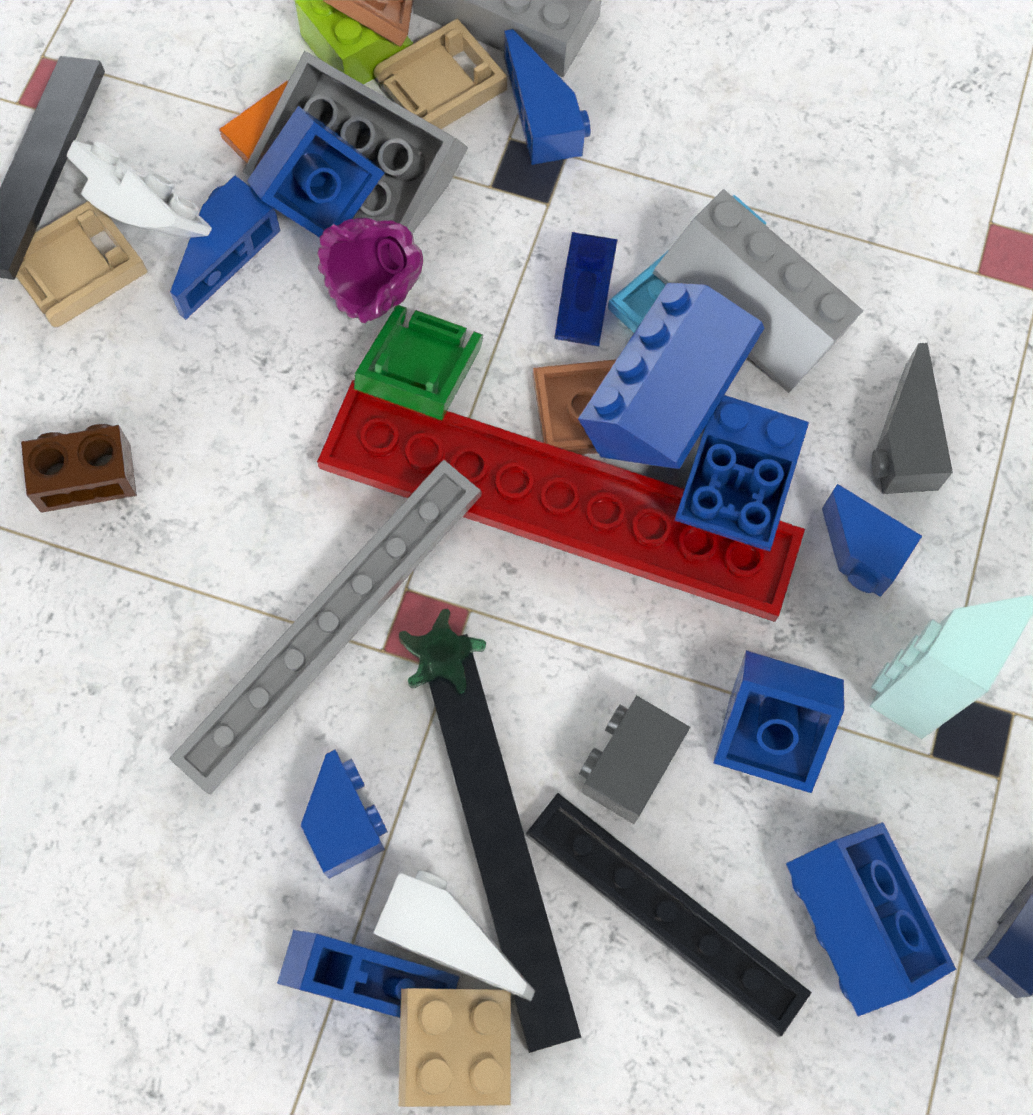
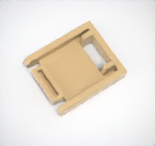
M458 18L379 63L374 69V77L380 84H383L384 89L396 104L440 129L507 90V75ZM464 51L477 66L474 68V82L455 61L453 56Z
M87 201L34 234L16 278L41 312L45 314L53 327H60L148 272L143 260L109 216ZM103 230L117 246L105 254L108 262L90 240V238Z

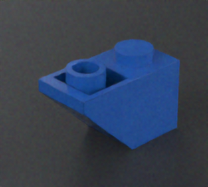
M336 749L325 755L301 822L305 836L323 873L328 879L384 851L385 849L379 837L388 833L375 804L364 808L356 792L364 787L365 784L352 758L342 763Z

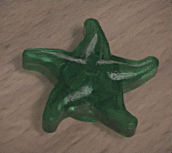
M443 609L440 612L432 630L426 635L412 636L407 631H401L399 633V641L409 652L420 659L417 672L408 679V686L412 689L419 687L439 675L454 683L459 694L465 693L467 685L462 661L473 652H483L486 649V642L483 639L473 637H458L449 626L451 616L449 609Z

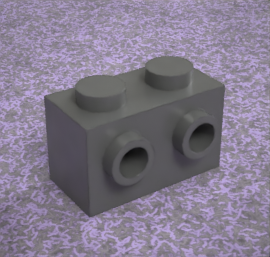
M637 695L629 709L620 704L605 729L606 732L613 736L604 751L602 752L594 747L579 772L581 776L586 778L581 793L635 824L691 727Z

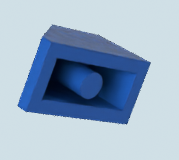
M837 484L822 507L838 570L848 577V581L855 588L865 593H875L881 597L898 576L922 538V535Z

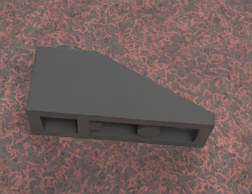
M918 343L907 361L878 445L872 453L873 475L875 478H880L883 494L938 491L953 473L928 343Z

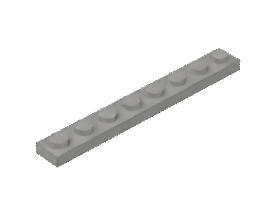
M443 460L169 759L208 794H212L481 497V490Z

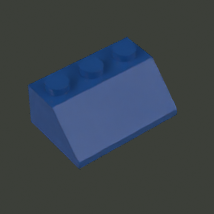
M884 822L836 839L786 863L792 876L791 881L794 891L803 900L815 925L817 940L827 951L839 976L841 991L846 999L851 1002L857 1017L912 997L956 970Z

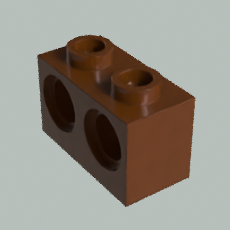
M95 424L87 427L85 431L68 434L49 432L41 434L37 439L21 442L26 495L41 513L137 496L131 445L119 425ZM113 455L111 460L105 465L94 466L96 461L102 456ZM64 463L57 473L46 475L53 465Z

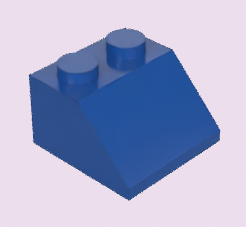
M298 106L247 182L262 201L320 238L328 227L334 224L340 225L342 222L355 216L385 172L332 129Z
M746 650L730 695L713 763L812 793L845 710L844 679Z

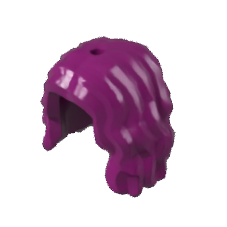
M367 217L354 220L349 219L340 225L334 224L328 227L319 239L321 247L317 251L320 259L318 269L324 275V283L328 288L329 296L336 300V307L339 311L346 312L350 318H358L364 324L383 316L389 309L401 304L419 279L422 271L423 254L421 249L414 243L413 234L406 226L395 221H375Z

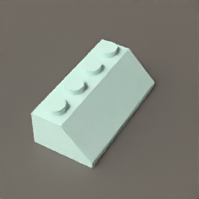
M1028 595L957 608L940 623L931 619L919 636L915 635L905 650L900 649L892 662H887L879 672L871 686L878 693L870 707L920 739L929 735L989 691L1033 615V596Z

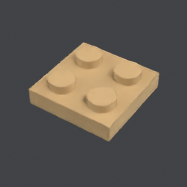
M401 989L398 1106L511 1105V993L505 990Z

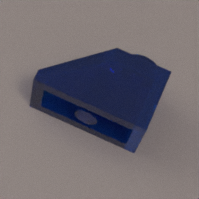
M572 232L554 339L599 347L618 239Z

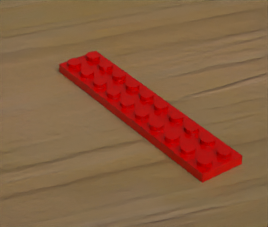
M352 380L317 460L319 469L409 498L434 469L445 460L481 490V497L464 514V518L776 622L803 539L804 528L779 521L770 552L675 521L684 492L683 488L449 411L446 412L443 420H439L355 390V380Z

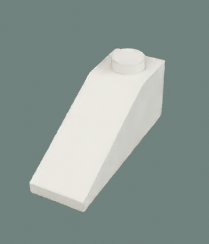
M418 870L415 878L399 872L374 930V935L412 953L529 1001L532 1000L535 990L462 904L445 890L447 881L421 870Z

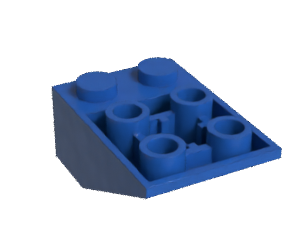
M724 395L704 428L675 521L770 552L809 422Z

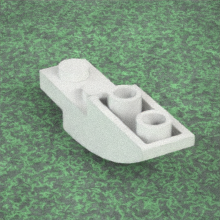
M73 140L66 156L88 178L81 195L93 206L108 216L124 223L168 235L190 238L209 235L212 227L197 214L199 211L198 206L173 191L175 185L168 178L153 171H149L147 175L136 172L123 165L118 160L120 156L118 152L103 143L94 142L93 146Z

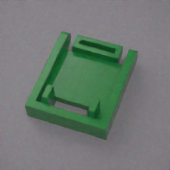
M397 305L356 370L354 389L443 420L480 351L483 334L474 331L465 348H463L466 327L415 310L409 320L408 328H406L403 324L407 308Z

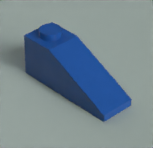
M513 29L505 30L504 61L532 165L583 156L584 138L590 137L591 134L587 111H580L575 92Z
M236 175L224 186L215 188L207 201L202 205L199 216L212 229L208 236L190 238L170 290L178 313L185 320L281 231L275 208L262 201L255 191Z
M293 930L277 984L400 1018L401 989H456L460 976L321 934Z

